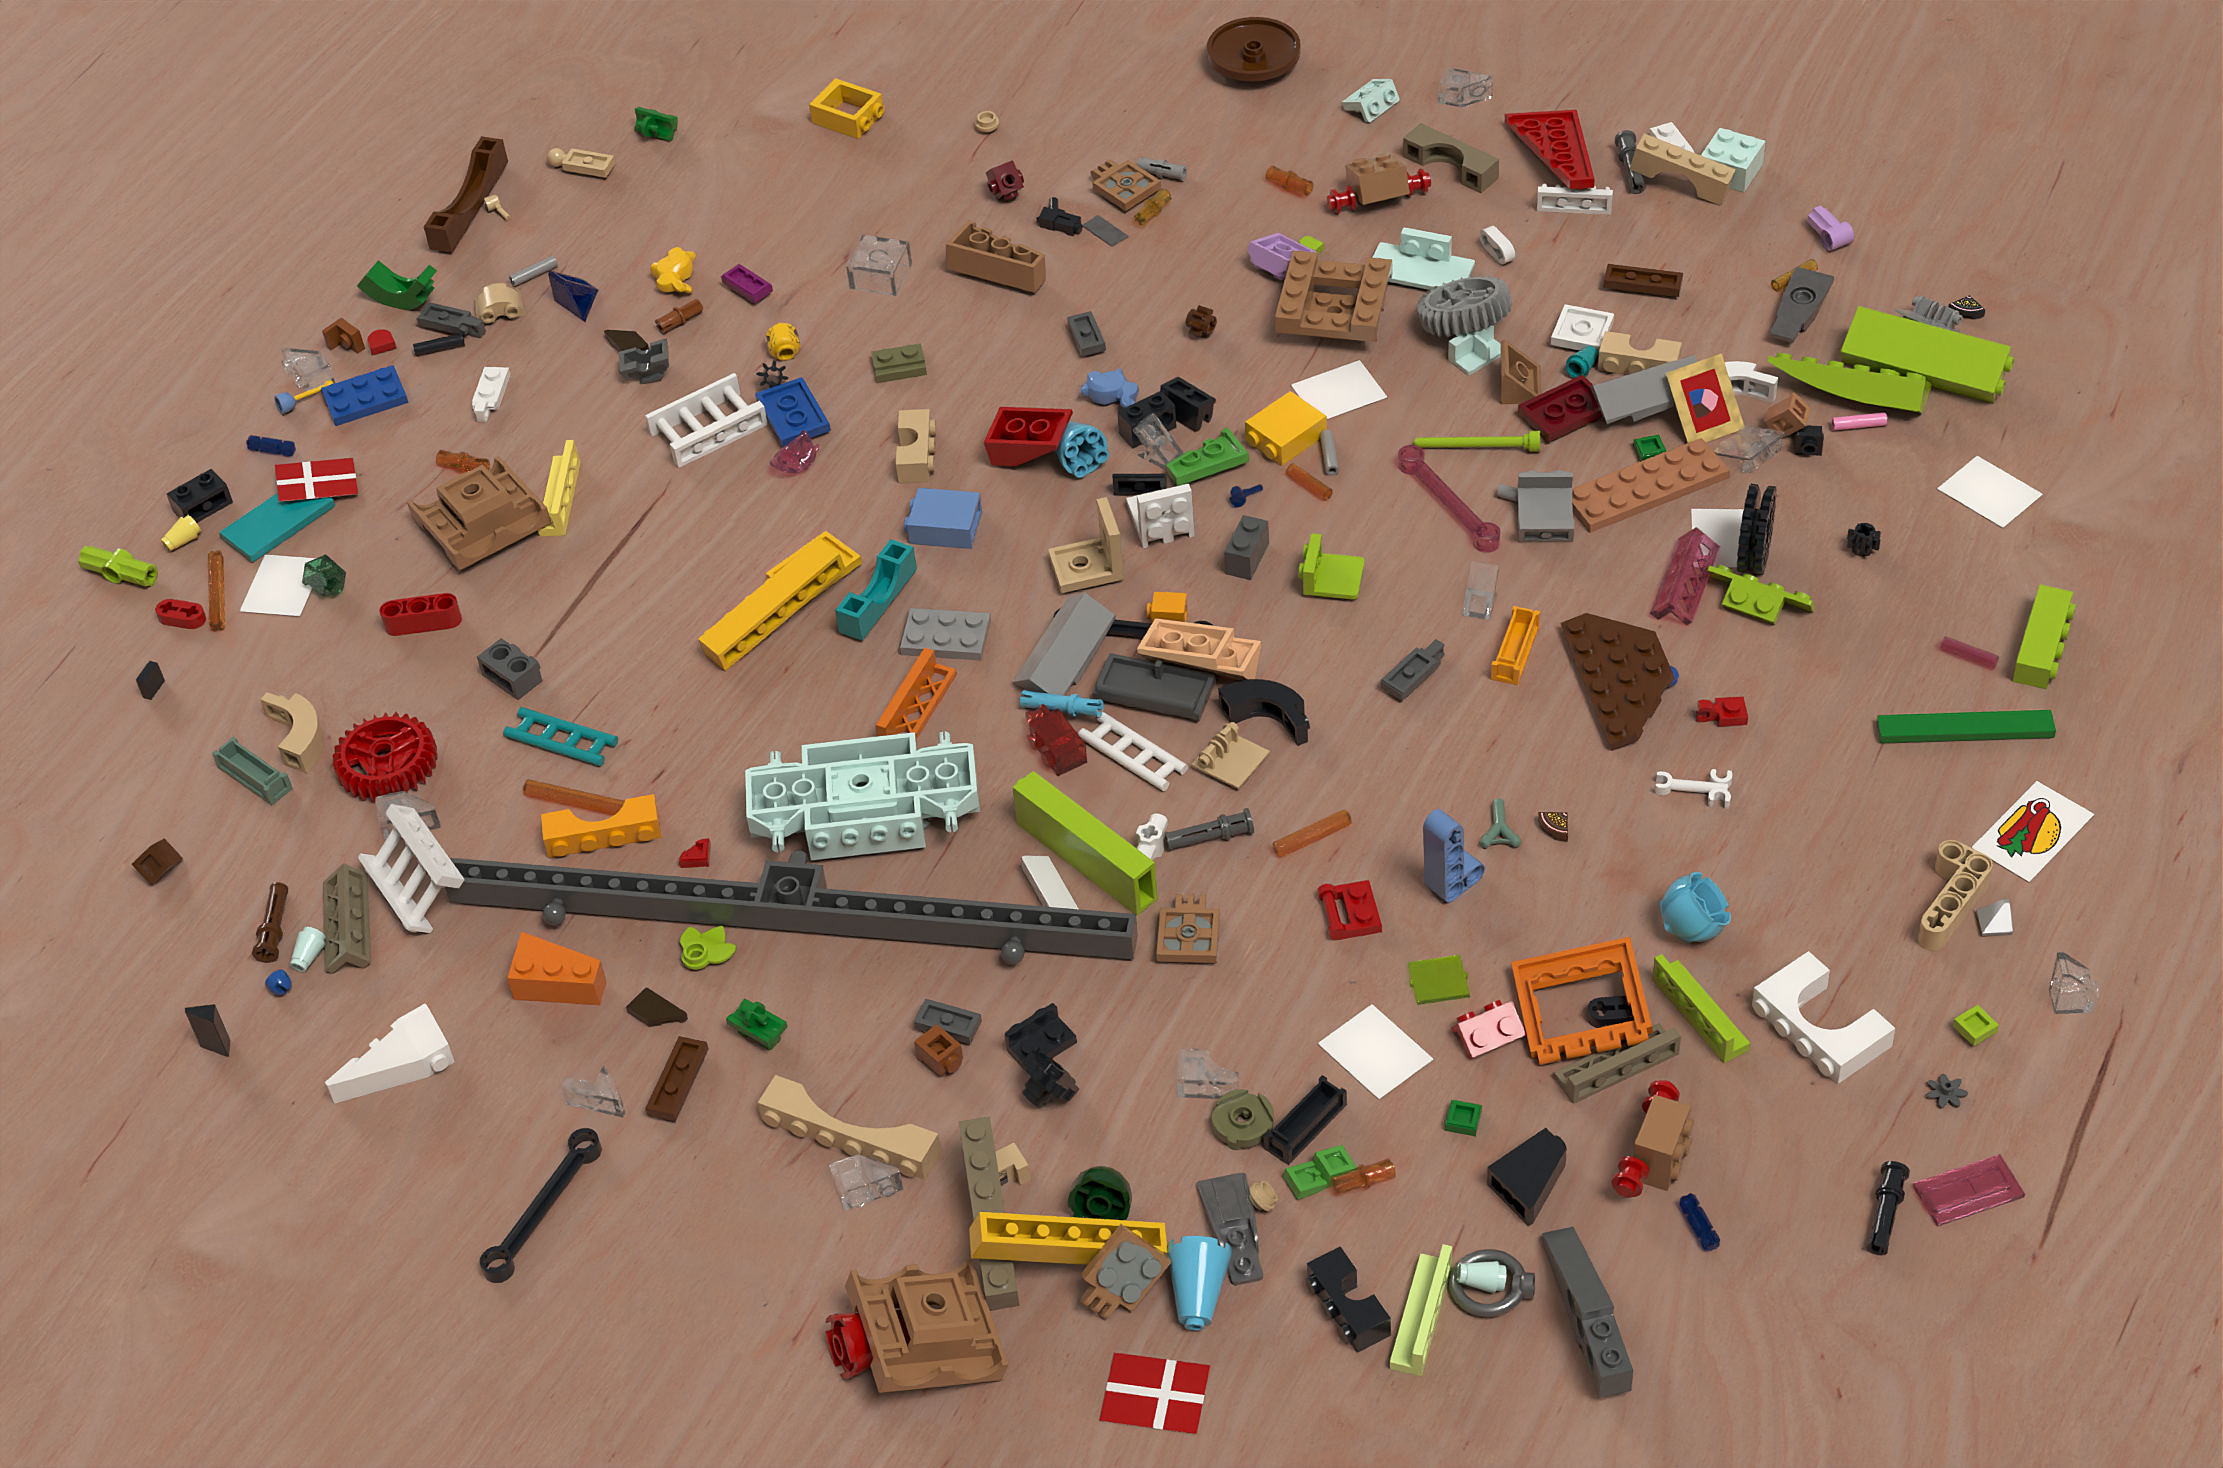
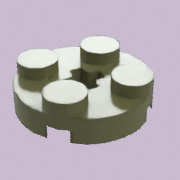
M1243 1089L1228 1092L1219 1098L1216 1102V1108L1212 1112V1127L1216 1136L1232 1150H1240L1258 1145L1264 1141L1263 1135L1267 1131L1271 1132L1273 1130V1107L1269 1100L1259 1093L1256 1096L1248 1094V1090ZM1238 1115H1243L1245 1118L1251 1117L1247 1122H1238Z

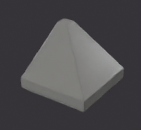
M2002 899L1976 910L1982 936L2012 935L2009 899Z

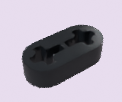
M1626 996L1599 997L1593 999L1588 1004L1587 1020L1589 1024L1596 1028L1634 1021V1017L1628 1010V1008H1631V1005H1628ZM1602 1010L1605 1015L1599 1016L1597 1011Z

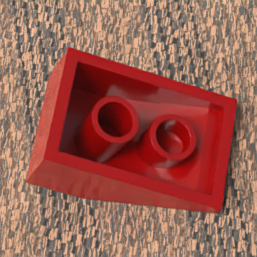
M999 407L983 442L991 465L1017 466L1056 450L1073 414L1072 409Z

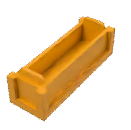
M1513 606L1512 618L1497 659L1491 664V680L1514 685L1519 684L1540 627V611L1535 610L1533 612L1530 609Z

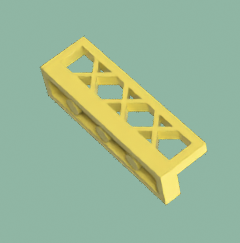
M566 440L562 456H553L543 504L548 509L552 523L539 529V536L566 535L581 464L574 440Z

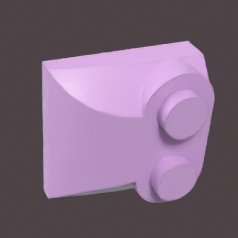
M1280 233L1250 241L1247 250L1251 256L1250 261L1254 264L1255 268L1266 270L1280 280H1285L1293 250L1316 252Z

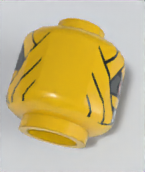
M777 323L769 328L766 333V342L772 357L787 361L794 358L800 351V339L793 325Z

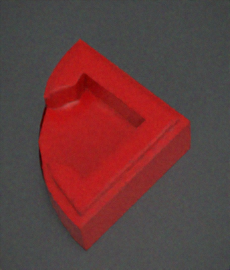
M710 838L698 840L695 842L696 845L687 851H683L679 859L680 868L709 867Z

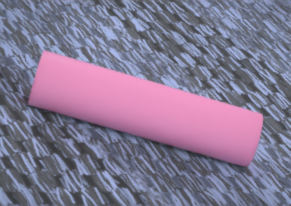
M1884 412L1833 417L1831 421L1832 429L1836 431L1886 426L1887 415Z

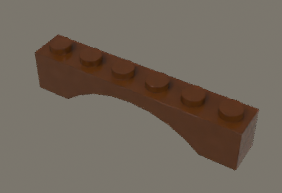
M480 137L472 150L468 171L456 198L445 209L433 211L424 225V231L431 250L451 253L484 202V198L487 197L508 163L503 139Z

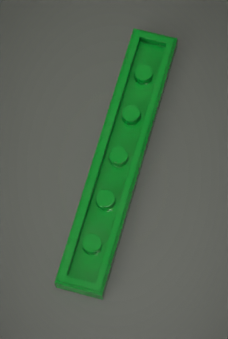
M2052 710L1877 715L1876 721L1880 743L2055 738L2056 734Z

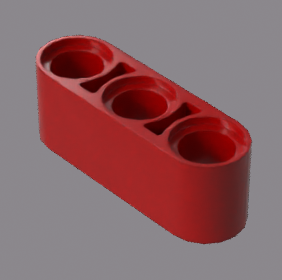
M451 593L390 600L383 603L379 609L385 631L391 636L451 629L462 622V615L456 596Z

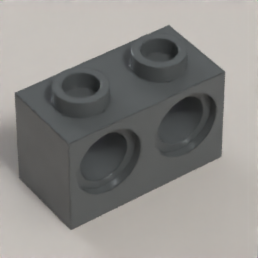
M502 638L477 656L482 675L517 700L521 699L542 682L541 667L538 661L532 656L528 657L515 644H509Z

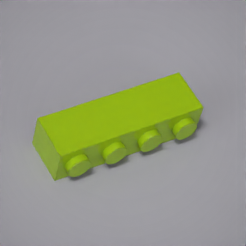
M2039 585L2017 658L2012 682L2047 690L2049 680L2056 679L2059 663L2055 662V659L2061 660L2065 643H2062L2061 639L2067 640L2071 625L2066 623L2067 619L2073 620L2076 604L2071 603L2072 591Z

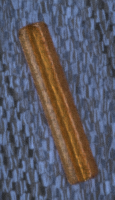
M1346 809L1338 811L1273 842V850L1278 857H1283L1351 825L1352 818Z

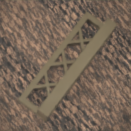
M343 863L323 881L324 935L326 936L325 971L332 974L345 962L352 963L361 968H365L371 962L368 874Z
M1658 1023L1652 1026L1653 1033L1648 1034V1040L1628 1047L1627 1040L1624 1039L1621 1041L1622 1048L1589 1055L1555 1071L1554 1078L1574 1104L1679 1055L1681 1036L1675 1028L1665 1031L1661 1024Z

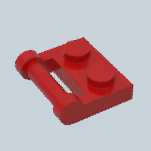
M1369 880L1336 886L1332 884L1319 886L1317 892L1319 899L1323 901L1330 925L1328 932L1332 940L1382 933V923ZM1335 900H1343L1349 924L1341 923Z

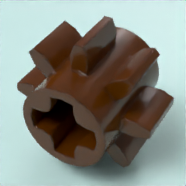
M1198 305L1197 310L1191 309L1188 312L1185 324L1190 328L1189 334L1204 338L1205 334L1210 335L1213 333L1217 324V318L1212 315V309Z

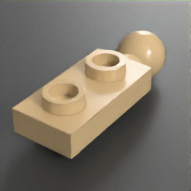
M553 148L547 154L549 164L554 167L562 166L564 171L604 178L608 176L616 163L613 155L571 148L568 154H565L560 148Z

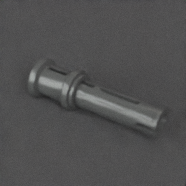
M1624 130L1615 136L1614 142L1619 148L1618 157L1625 166L1630 191L1633 194H1640L1639 185L1642 191L1646 189L1643 176L1629 170L1637 147L1635 144L1636 135L1632 131Z
M1246 808L1243 809L1242 813L1229 816L1221 814L1215 821L1172 832H1165L1168 849L1172 850L1219 837L1228 840L1233 835L1245 832L1253 834L1254 826L1250 811ZM1206 831V833H1202V834L1193 835V836H1189V837L1183 838L1184 836H1188V835H1192V834H1196V833H1200V832Z

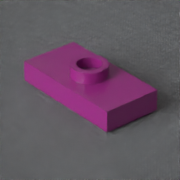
M741 264L736 265L721 276L722 283L754 304L773 291L772 284Z

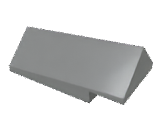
M1691 355L1590 386L1606 423L1609 424L1630 415L1635 422L1676 406L1666 373L1696 363L1697 360L1695 355Z
M1087 593L1068 596L1013 680V683L1032 692L1066 695L1072 684H1078L1116 618L1115 614Z

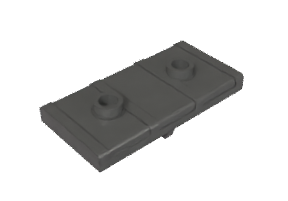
M1110 653L1092 695L1093 699H1101L1129 707H1137L1200 721L1214 688L1216 676L1211 673L1163 664L1160 660L1152 662Z

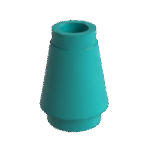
M1587 346L1568 357L1566 361L1567 373L1573 378L1580 375L1586 377L1598 357L1597 349L1593 346Z

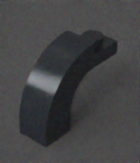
M1264 679L1241 680L1218 688L1219 707L1229 722L1237 724L1253 717H1269L1280 722L1298 746L1308 742L1310 723L1305 715L1304 700L1291 688L1281 683Z

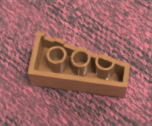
M968 220L946 243L947 269L1034 293L1046 280L1044 254L1023 244L1014 245L1011 243V239L1006 236L999 238L993 235L992 230L983 227L980 229L976 227V222Z

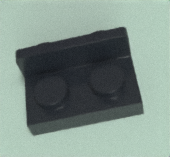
M1054 1003L1045 1008L1038 1009L1032 1016L1021 1023L1014 1024L1005 1032L1007 1051L1024 1070L1027 1067L1022 1061L1032 1050L1039 1054L1043 1053L1052 1059L1077 1043L1076 1035L1059 1018L1058 1009Z

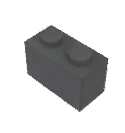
M1242 516L1224 551L1226 575L1248 580L1252 579L1269 545V526L1267 520Z

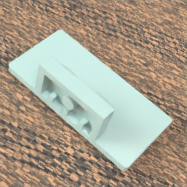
M1405 227L1401 232V246L1380 242L1372 257L1392 259V278H1389L1388 282L1427 290H1434L1435 286H1442L1443 282H1452V279L1455 281L1461 279V277L1463 279L1469 278L1475 266V260L1451 256L1452 236Z

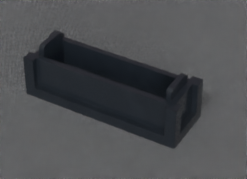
M1322 1075L1319 1078V1083L1271 1132L1267 1131L1263 1135L1264 1149L1289 1165L1346 1107L1347 1090L1337 1088L1327 1081V1077Z

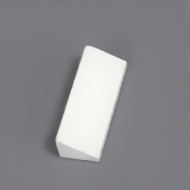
M1049 856L1021 857L1022 870L1044 907L1079 909Z

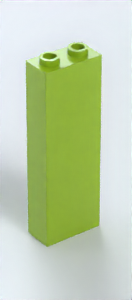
M1858 306L1841 349L1843 363L1869 366L1870 370L1880 372L1881 368L1895 370L1902 377H1906L1907 372L1921 374L1926 377V381L1932 383V387L1990 403L1995 402L1997 395L2001 396L2003 394L2006 380H2003L2006 372H2011L2015 357L2011 356V346Z
M1032 771L1026 777L1016 782L1012 789L1017 824L1132 913L1136 914V916L1158 900L1156 869L1153 860L1036 772Z

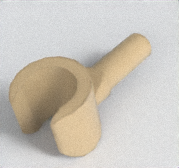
M497 195L484 198L488 212L497 210L506 221L511 219V216L500 205Z

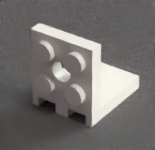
M1189 484L1126 498L1127 508L1143 548L1148 547L1149 541L1162 539L1164 544L1173 542L1174 535L1188 533L1189 538L1195 537L1192 491Z

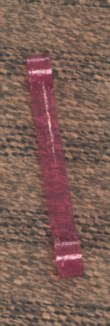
M1416 445L1402 447L1398 452L1399 470L1405 474H1415L1473 534L1475 549L1484 553L1496 551L1500 546V528L1494 523L1482 522L1425 463V453L1421 447Z

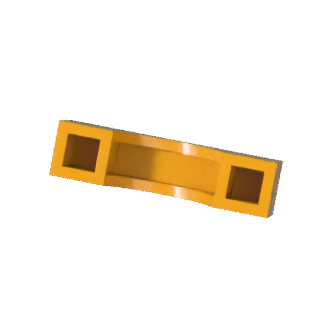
M654 794L626 799L619 812L602 821L589 822L581 820L574 816L570 809L541 814L543 841L548 858L662 838L659 811Z

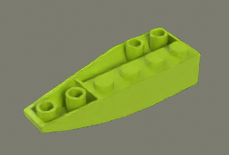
M1776 353V357L1768 356L1767 360L1789 375L1818 389L1845 399L1873 406L1923 413L1932 387V383L1926 381L1925 376L1907 372L1906 377H1902L1895 370L1881 368L1880 373L1869 372V366L1854 364V369L1843 368L1844 363L1828 360V365L1817 364L1818 359L1802 356V361L1791 360L1792 355Z

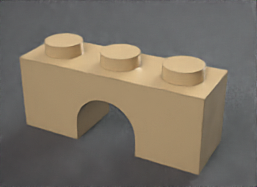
M1605 331L1599 350L1598 371L1628 375L1681 359L1682 342L1656 339L1655 345L1651 349L1636 350L1630 346L1631 335Z
M930 409L899 410L898 433L900 446H897L896 451L898 483L930 482V471H935V459L931 453L936 452L935 437H932V435L937 433L936 419H931Z

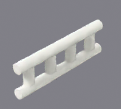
M1102 712L1101 717H1097V721L1101 725L1093 732L1082 728L1078 733L1080 739L1162 791H1166L1170 783L1165 778L1175 770L1183 775L1188 770L1187 764ZM1111 730L1122 736L1113 746L1101 739ZM1132 743L1143 750L1134 759L1123 753ZM1152 757L1164 763L1155 773L1143 766Z

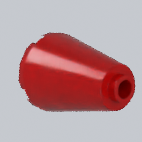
M896 1310L906 1344L908 1345L911 1338L902 1311ZM855 1312L829 1315L826 1318V1323L831 1322V1330L825 1332L832 1361L835 1367L842 1365L845 1372L840 1375L843 1378L855 1377L870 1368L873 1360L860 1314Z

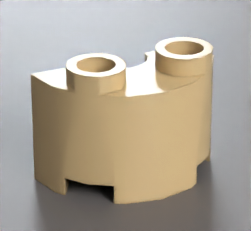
M495 283L484 287L483 292L478 298L474 299L476 318L483 320V325L495 323V319L500 315H505L509 319L526 316L524 301L520 291L507 287L505 283Z

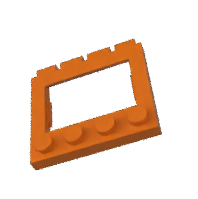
M1630 937L1511 962L1532 1059L1538 1058L1540 1065L1561 1061V1052H1566L1567 1059L1591 1055L1590 1046L1596 1045L1597 1053L1622 1048L1620 1040L1623 1039L1627 1040L1628 1047L1638 1045L1648 1040V1034L1653 1033ZM1622 971L1624 976L1622 981L1628 1005H1631L1634 1021L1548 1039L1543 1038V1031L1540 1025L1543 1023L1537 997L1534 996L1535 989Z

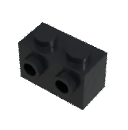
M212 469L201 473L199 476L166 493L173 512L179 518L189 515L196 523L233 503L227 484Z

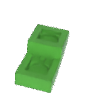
M1343 1145L1315 1152L1313 1161L1285 1168L1283 1177L1299 1200L1339 1183L1355 1173L1357 1167Z

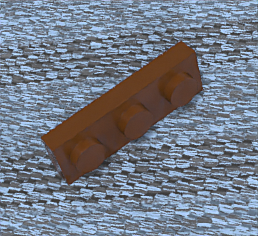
M1608 264L1603 288L1679 297L1683 273Z
M678 1037L645 1108L648 1116L676 1122L709 1050L707 1042Z

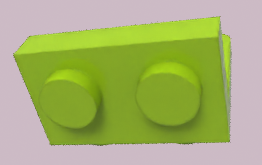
M1311 533L1309 544H1304L1303 560H1305V563H1300L1298 577L1303 580V595L1356 599L1359 595L1365 565L1364 558L1322 553V534Z

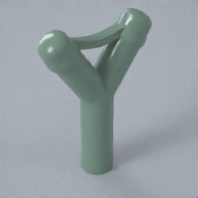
M1495 799L1493 801L1494 824L1482 836L1479 843L1483 848H1488L1490 845L1498 843L1519 847L1522 840L1505 824L1504 800ZM1499 834H1501L1505 839H1502V838L1496 839V838H1497V836H1498Z

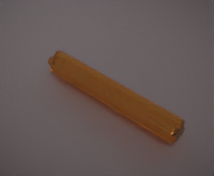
M219 550L208 553L209 625L214 632L217 630L222 631L225 628L224 557Z
M530 779L526 780L523 785L524 795L610 815H615L619 812L625 800Z

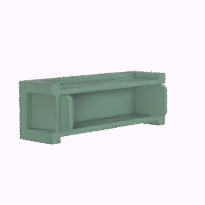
M235 737L229 739L228 742L219 748V751L216 750L212 753L220 770L271 806L293 789L288 774L277 771L240 745Z

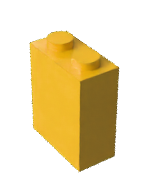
M1291 391L1245 421V438L1249 445L1256 447L1269 459L1274 460L1281 466L1320 440V433L1327 430V416Z

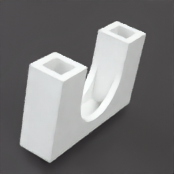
M1808 951L1754 987L1752 1007L1760 1017L1767 1019L1782 1037L1790 1040L1800 1054L1812 1060L1823 1075L1829 1076L1839 1084L1892 1047L1895 1027L1874 1009L1849 1026L1841 1029H1822L1806 1021L1801 1015L1799 1008L1827 989L1830 970Z

